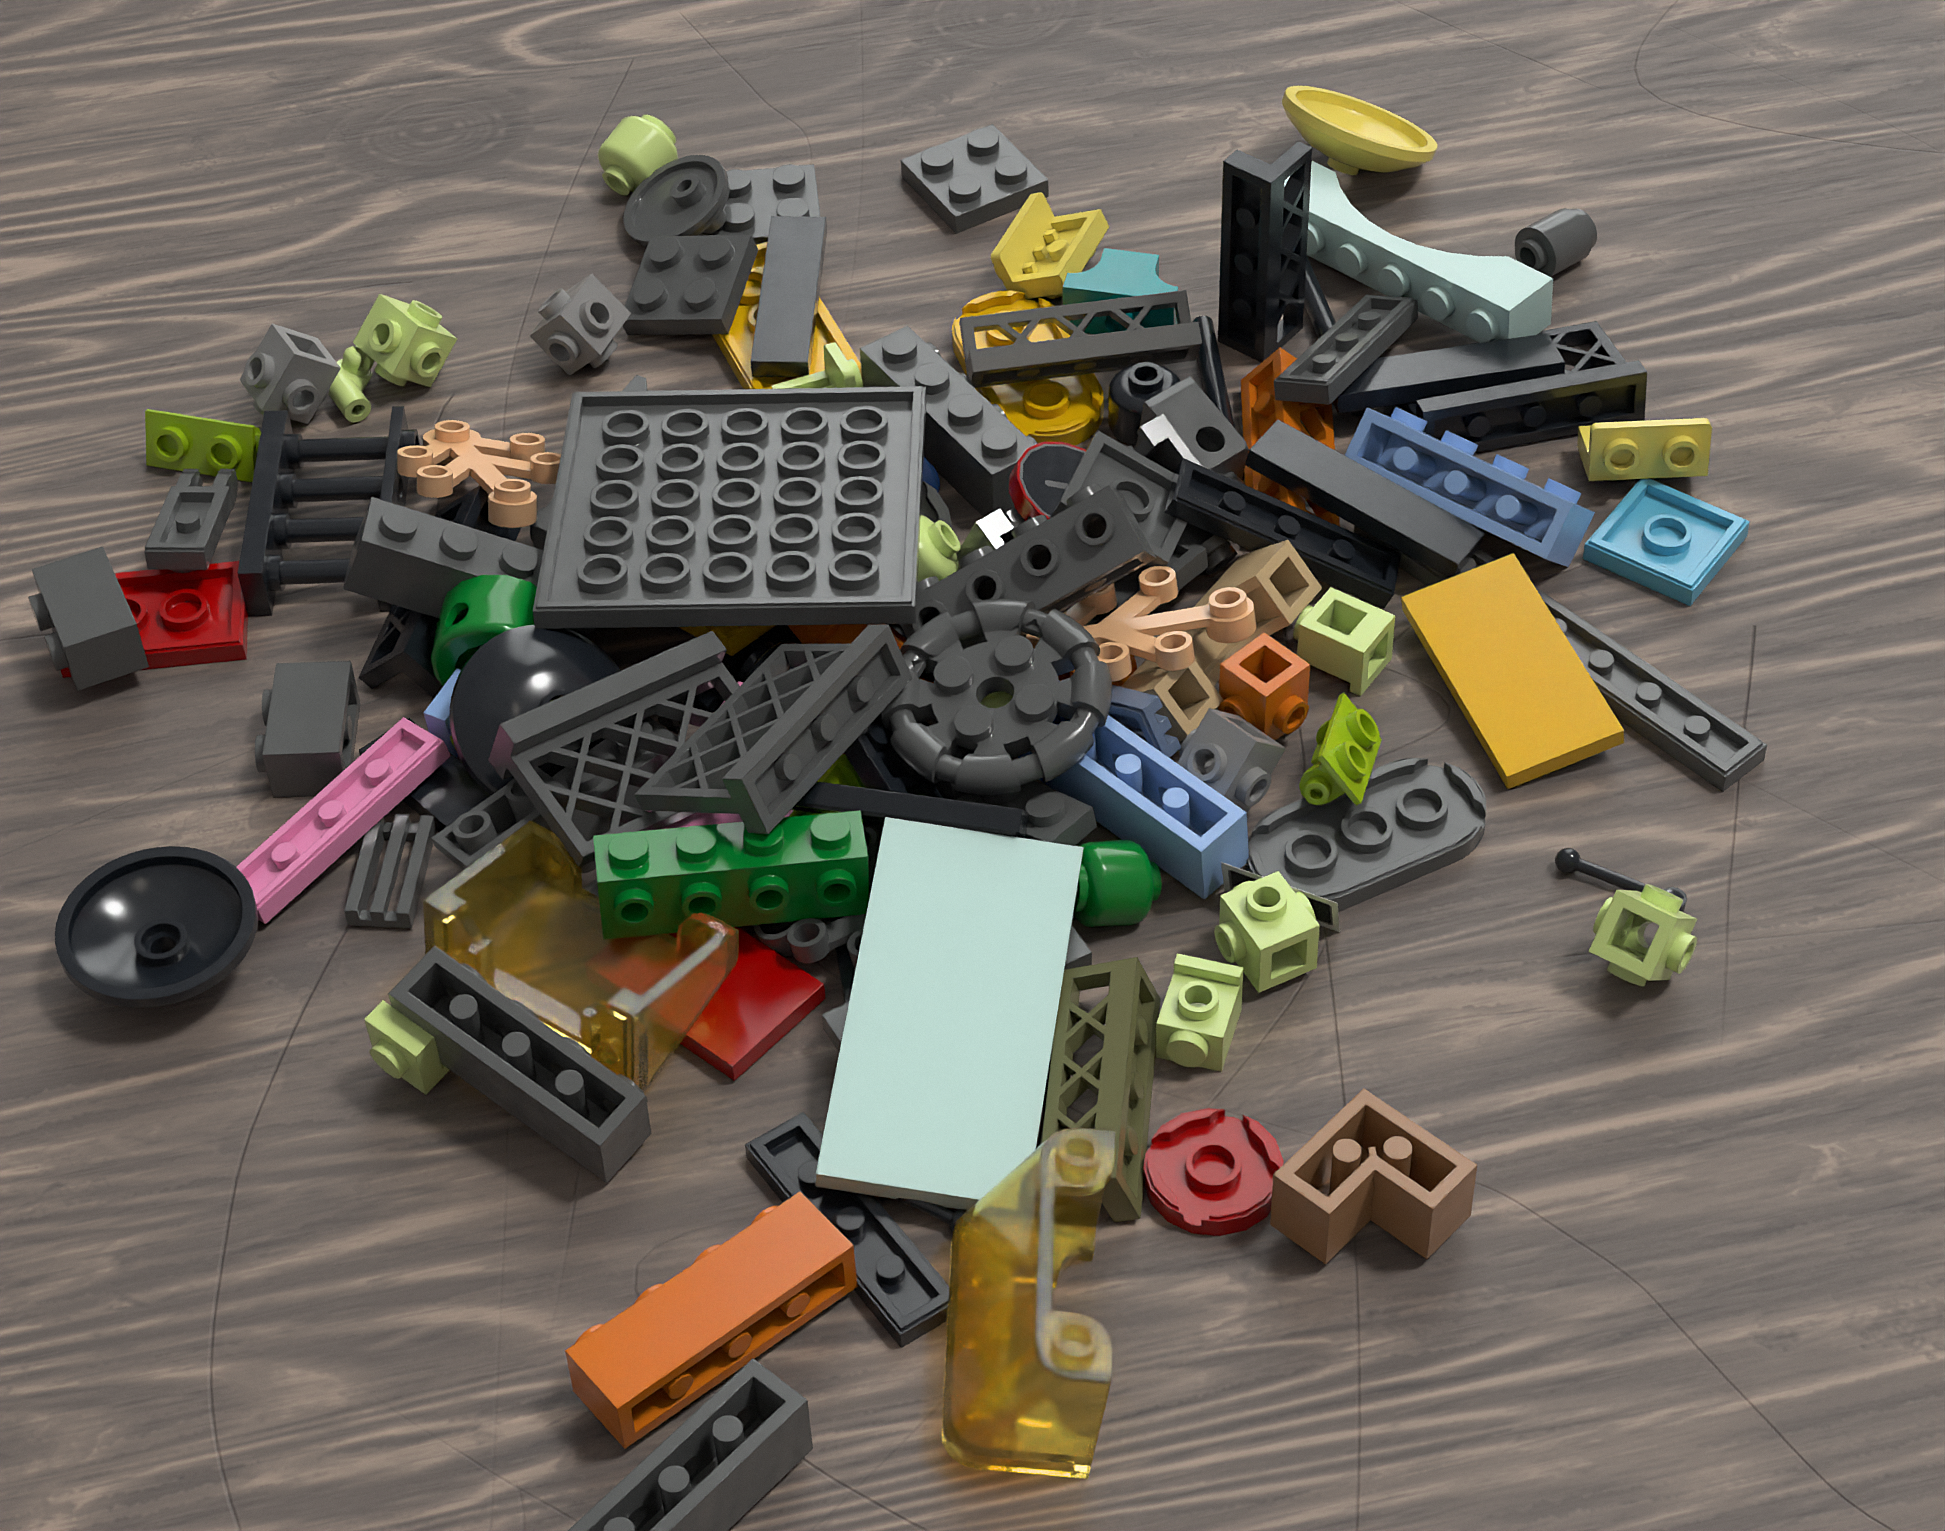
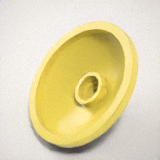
M1290 86L1285 90L1282 98V105L1287 117L1304 140L1329 157L1327 164L1330 167L1345 174L1357 175L1359 169L1375 172H1393L1418 167L1432 160L1438 147L1436 141L1428 133L1408 120L1376 105L1345 94L1310 86Z

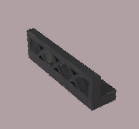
M1299 141L1271 165L1240 150H1235L1223 161L1218 342L1261 363L1279 347L1282 348L1303 329L1312 147ZM1289 177V179H1288V181H1287V183H1286V185H1285V187H1284L1285 180Z
M480 485L443 507L435 514V517L512 541H516L522 528L500 527L489 522V494ZM392 605L358 678L373 689L403 672L435 698L443 687L434 676L431 661L439 618Z

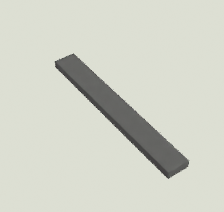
M1354 526V533L1401 553L1399 567L1426 586H1431L1449 578ZM1478 549L1457 575L1496 559ZM1535 587L1618 720L1722 792L1764 761L1767 744Z

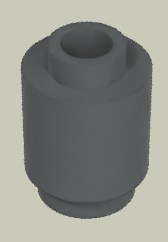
M1559 209L1517 233L1514 244L1516 260L1552 277L1589 255L1591 248L1595 246L1597 241L1596 226L1591 217L1583 210Z

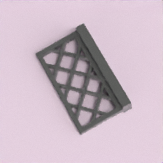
M868 625L851 644H781L634 794L641 809L646 811L739 814L748 833L769 834L911 681V673L889 625Z
M713 631L500 724L488 761L502 780L511 776L515 778L579 868L595 860L594 840L586 841L571 821L574 809L611 819L608 832L602 835L658 830L696 813L648 812L623 804L628 784L641 788L654 775L650 772L632 768L636 748L671 757L685 743L688 725L701 727L713 714L693 708L695 696L715 687L726 701L740 687L722 663L727 649ZM655 714L680 721L676 741L640 731L643 719ZM603 738L628 745L624 765L588 756L589 744ZM580 748L579 753L574 752V750ZM549 762L575 769L570 790L544 783L534 768ZM585 772L620 782L615 802L579 793L582 773ZM619 821L626 823L618 827Z

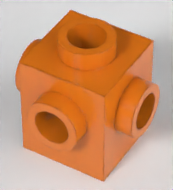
M1264 632L1220 663L1219 694L1224 700L1218 706V710L1242 717L1273 740H1277L1283 734H1291L1302 725L1309 711L1310 664Z

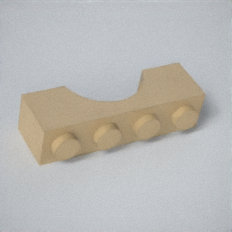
M1289 540L1241 555L1194 606L1207 605L1209 596L1221 588L1235 587L1243 590L1246 593V597L1251 599L1254 604L1256 631L1252 636L1235 643H1220L1208 637L1206 627L1183 631L1191 635L1195 660L1189 667L1177 671H1168L1161 669L1156 662L1146 659L1121 686L1159 697L1163 707L1155 714L1168 717L1172 728L1165 733L1166 735L1177 737L1178 741H1182L1191 731L1198 728L1208 709H1216L1224 700L1215 688L1219 680L1220 663L1265 632L1270 636L1289 626L1322 589Z

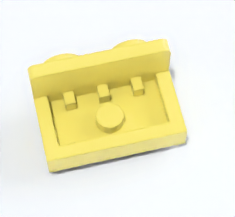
M1042 192L1030 194L993 250L991 261L997 276L1002 280L1007 290L1025 293V299L1046 297L1048 299L1059 298L1063 296V284L1067 273L1082 272L1089 259L1095 254L1097 246L1109 229V225L1101 209L1055 217Z
M1707 418L1594 423L1591 426H1578L1577 448L1589 481L1708 476L1712 427Z

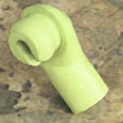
M357 346L347 348L343 354V359L337 361L341 369L331 384L328 393L345 418L353 423L364 420L371 411V404L362 392L371 379L372 372L370 369L374 363V360Z

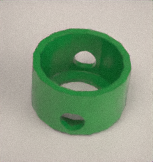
M480 575L461 581L446 594L440 610L431 654L434 676L442 686L445 685L457 668L462 670L469 658L479 649L477 646H483L493 637L517 627L535 625L533 607L537 590L536 585L508 575ZM469 608L464 619L453 625L459 612Z

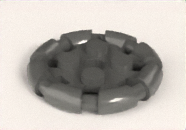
M991 599L971 603L972 610L952 617L946 611L933 618L912 634L900 647L912 679L881 712L882 724L885 728L892 730L893 735L890 738V744L902 761L919 776L933 784H938L942 780L954 784L957 792L971 795H1003L1020 792V785L1041 778L1046 783L1060 776L1081 760L1094 745L1095 741L1092 735L1096 728L1105 725L1110 711L1112 699L1110 670L1105 662L1099 661L1097 656L1100 654V647L1092 635L1081 624L1056 609L1051 610L1047 614L1035 610L1034 602L1018 599ZM981 634L983 643L963 650L960 643L961 640ZM1027 634L1040 638L1035 649L1026 638ZM923 671L934 674V683L919 679ZM1074 671L1071 678L1062 681L1058 680L1059 675ZM994 692H1005L1013 696L1008 704L999 708H988L980 704L987 695ZM1057 714L1060 717L1071 720L1070 722L1063 721L1059 725L1052 723ZM935 718L936 724L927 727L921 724ZM959 745L974 750L973 754L966 755L963 760L955 758L960 750ZM1029 751H1031V753H1032V754H1030V755H1027V756H1024V757H1021V758H1018V759H1015V760H1011V758L1020 756V755L1025 754V753H1027V752H1029Z

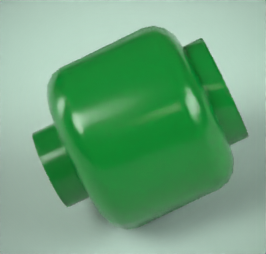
M1130 840L1088 842L1078 846L1083 847V854L1073 912L1076 919L1089 928L1129 926L1143 921L1151 909L1152 901L1157 900L1161 893L1162 880L1157 864L1153 861L1150 862L1144 849L1139 844Z

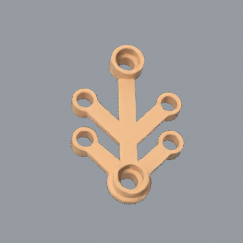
M446 420L436 423L435 429L423 435V446H405L398 449L397 470L400 475L417 477V493L431 498L451 495L453 487L471 476L489 494V522L500 527L519 528L536 522L537 495L531 491V484L521 479H507L504 475L531 479L541 484H556L561 454L545 452V438L539 434H515L510 437L509 443L481 438L478 432L470 430V425L466 422Z
M1154 566L1142 571L1139 575L1140 591L1098 624L1084 626L1096 615L1110 612L1116 607L1117 599L1114 583L1076 603L1064 612V614L1081 624L1098 643L1100 654L1097 657L1099 661H1103L1108 665L1112 682L1121 680L1131 673L1130 654L1156 662L1161 669L1168 671H1177L1189 667L1195 660L1191 635L1183 631L1206 627L1208 637L1220 643L1239 642L1249 638L1256 631L1254 604L1251 599L1246 597V593L1243 590L1235 587L1221 588L1214 591L1209 596V602L1204 606L1148 615L1160 604L1170 602L1178 595L1176 573L1167 566ZM1027 634L1026 638L1035 649L1040 638Z

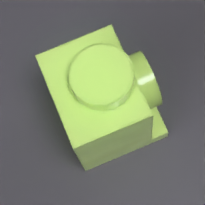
M1330 587L1314 607L1310 605L1305 607L1296 621L1293 637L1298 640L1297 656L1310 665L1349 682L1350 692L1361 696L1392 659L1395 615Z
M1177 953L1174 962V973L1156 1023L1157 1058L1171 1060L1185 1067H1202L1222 1072L1242 1010L1243 967Z

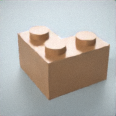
M1363 1088L1273 1174L1270 1225L1324 1264H1327L1370 1220L1428 1259L1471 1216L1477 1164Z

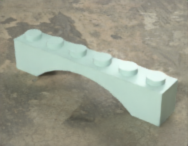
M1312 161L1307 241L1308 256L1387 296L1409 297L1417 300L1418 312L1479 343L1537 335L1551 325L1553 278L1508 256H1473L1448 253L1416 245L1394 236L1367 220L1351 205L1340 188L1336 172ZM1289 177L1285 180L1284 187H1285V185H1286V183H1287Z

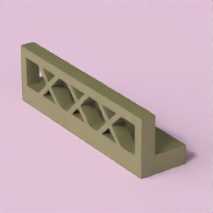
M1138 957L1064 970L1053 1039L1036 1191L1043 1202L1097 1194L1114 1222L1141 1219L1144 1187L1143 1166L1145 1153H1147L1156 1054V1023L1159 1017L1161 998ZM1109 986L1108 995L1089 1013L1078 1007L1080 991ZM1095 1034L1104 1041L1103 1048L1081 1068L1072 1061L1073 1053ZM1087 1089H1090L1098 1095L1097 1104L1075 1123L1066 1116L1067 1108ZM1082 1144L1092 1151L1090 1170L1060 1175L1061 1164Z

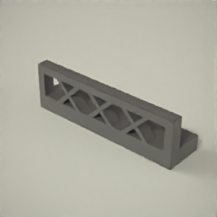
M1186 290L960 318L959 322L967 377L972 382L974 388L1123 370L1128 366L1141 362L1164 365L1195 361L1202 345L1199 322H1191ZM1175 308L1177 324L1151 328H1144L1140 325L1151 310ZM1140 312L1134 320L1126 315V313ZM1110 316L1127 329L1126 331L1087 335L1084 332L1095 317ZM1083 319L1078 327L1069 321ZM1054 323L1070 335L1069 338L1038 342L1028 340V337L1038 324ZM1027 326L1021 334L1013 329V327ZM997 330L1014 343L1013 345L977 349L974 332Z

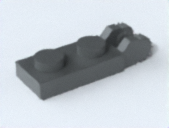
M184 469L176 486H171L145 545L144 552L148 569L171 570L175 573H189L208 569L230 512L235 505L238 491L235 469H220L212 486H203L199 469Z

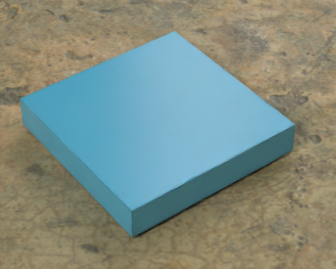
M1650 478L1640 479L1584 545L1583 559L1691 606L1745 540L1750 521Z

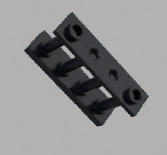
M392 406L388 436L303 439L301 434H293L288 410L264 411L237 572L248 617L272 616L276 591H284L285 585L345 582L350 558L284 561L282 549H290L292 543L355 541L364 517L290 519L288 511L289 509L297 508L298 502L371 500V497L405 507L409 477L398 473L397 451L405 446H420L417 429L408 430L404 406ZM385 460L383 476L297 479L294 473L295 469L303 468L306 462ZM378 600L380 612H389L393 604Z

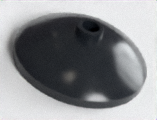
M527 625L505 631L493 637L481 646L465 663L458 675L451 696V735L458 756L465 769L482 789L493 795L514 779L511 776L502 780L488 761L500 724L547 704L550 700H556L621 671L620 668L596 643L581 634L565 628L540 629L535 628V625ZM600 738L591 742L588 751L605 739ZM580 748L574 750V752L579 753ZM549 762L538 766L551 777L565 768L564 766Z
M166 846L149 848L129 853L106 863L77 885L66 899L58 915L55 927V946L60 963L68 978L89 996L105 1003L123 1007L147 1008L170 1005L207 991L226 978L241 963L251 948L256 935L258 910L253 890L248 880L236 866L226 859L211 852L190 847Z

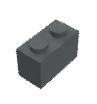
M103 546L31 569L39 593L29 596L28 599L40 632L52 628L53 633L44 636L56 671L68 667L77 691L149 667L137 623Z
M351 661L276 663L272 689H264L262 694V716L266 726V733L264 735H257L255 740L256 768L259 773L267 772L273 798L316 796L353 763L360 699Z

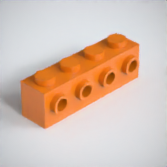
M798 1192L779 1206L766 1208L755 1217L750 1226L723 1244L713 1245L704 1250L691 1266L664 1284H656L645 1290L629 1308L605 1324H598L587 1329L574 1345L565 1350L573 1392L622 1447L626 1449L745 1366L751 1359L758 1357L857 1287L854 1245L801 1192Z

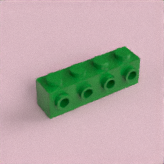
M860 810L785 817L769 834L748 833L743 822L593 836L603 940L867 913L869 903L868 852Z

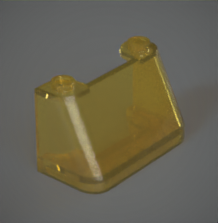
M531 820L423 900L425 955L436 946L458 963H465L481 974L489 985L509 999L517 1000L526 1005L544 1024L561 1036L577 1041L589 1052L592 1058L616 1075L621 1074L629 1078L643 1092L654 1082L731 973L738 959L739 930L718 918L704 913L692 914L679 925L677 938L667 933L603 940L599 897L582 888L581 867H578L555 833Z
M1070 1128L1052 1134L956 1221L950 1248L941 1436L943 1446L950 1457L963 1466L983 1470L1085 1479L1089 1477L1112 1382V1346L1106 1330L1091 1317L1072 1312L1052 1311V1288H1056L1060 1269L1069 1259L1078 1256V1260L1081 1261L1093 1260L1096 1246V1225L1105 1186L1110 1181L1115 1161V1131Z

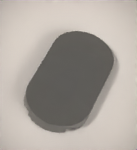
M1425 758L1396 760L1372 770L1362 803L1357 806L1345 793L1331 802L1322 805H1313L1303 798L1264 816L1252 831L1251 840L1248 843L1249 858L1245 864V870L1263 877L1279 871L1289 886L1337 902L1339 912L1468 856L1479 845L1484 835L1486 798L1477 781L1459 767L1445 762L1444 769L1438 766L1427 765L1428 759Z

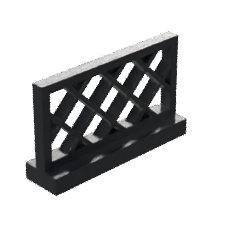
M1593 321L1543 330L1539 333H1548L1565 364L1574 366L1571 371L1565 369V374L1416 400L1415 403L1401 404L1399 407L1428 421L1423 431L1424 433L1441 440L1447 430L1477 444L1478 447L1475 452L1578 434V426H1591L1594 423L1645 421L1647 370L1639 360L1626 362L1598 322ZM1587 343L1592 346L1589 351L1570 347Z

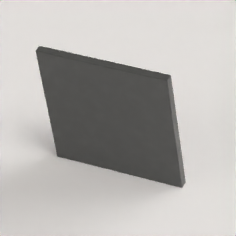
M926 387L572 393L533 607L535 628L916 623Z

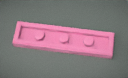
M403 717L245 858L237 868L243 873L253 890L258 910V920L264 924L268 923L451 756L445 742Z

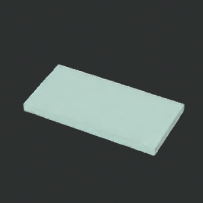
M885 817L818 1159L816 1187L892 1199H914L949 1208L1025 1219L1083 847Z

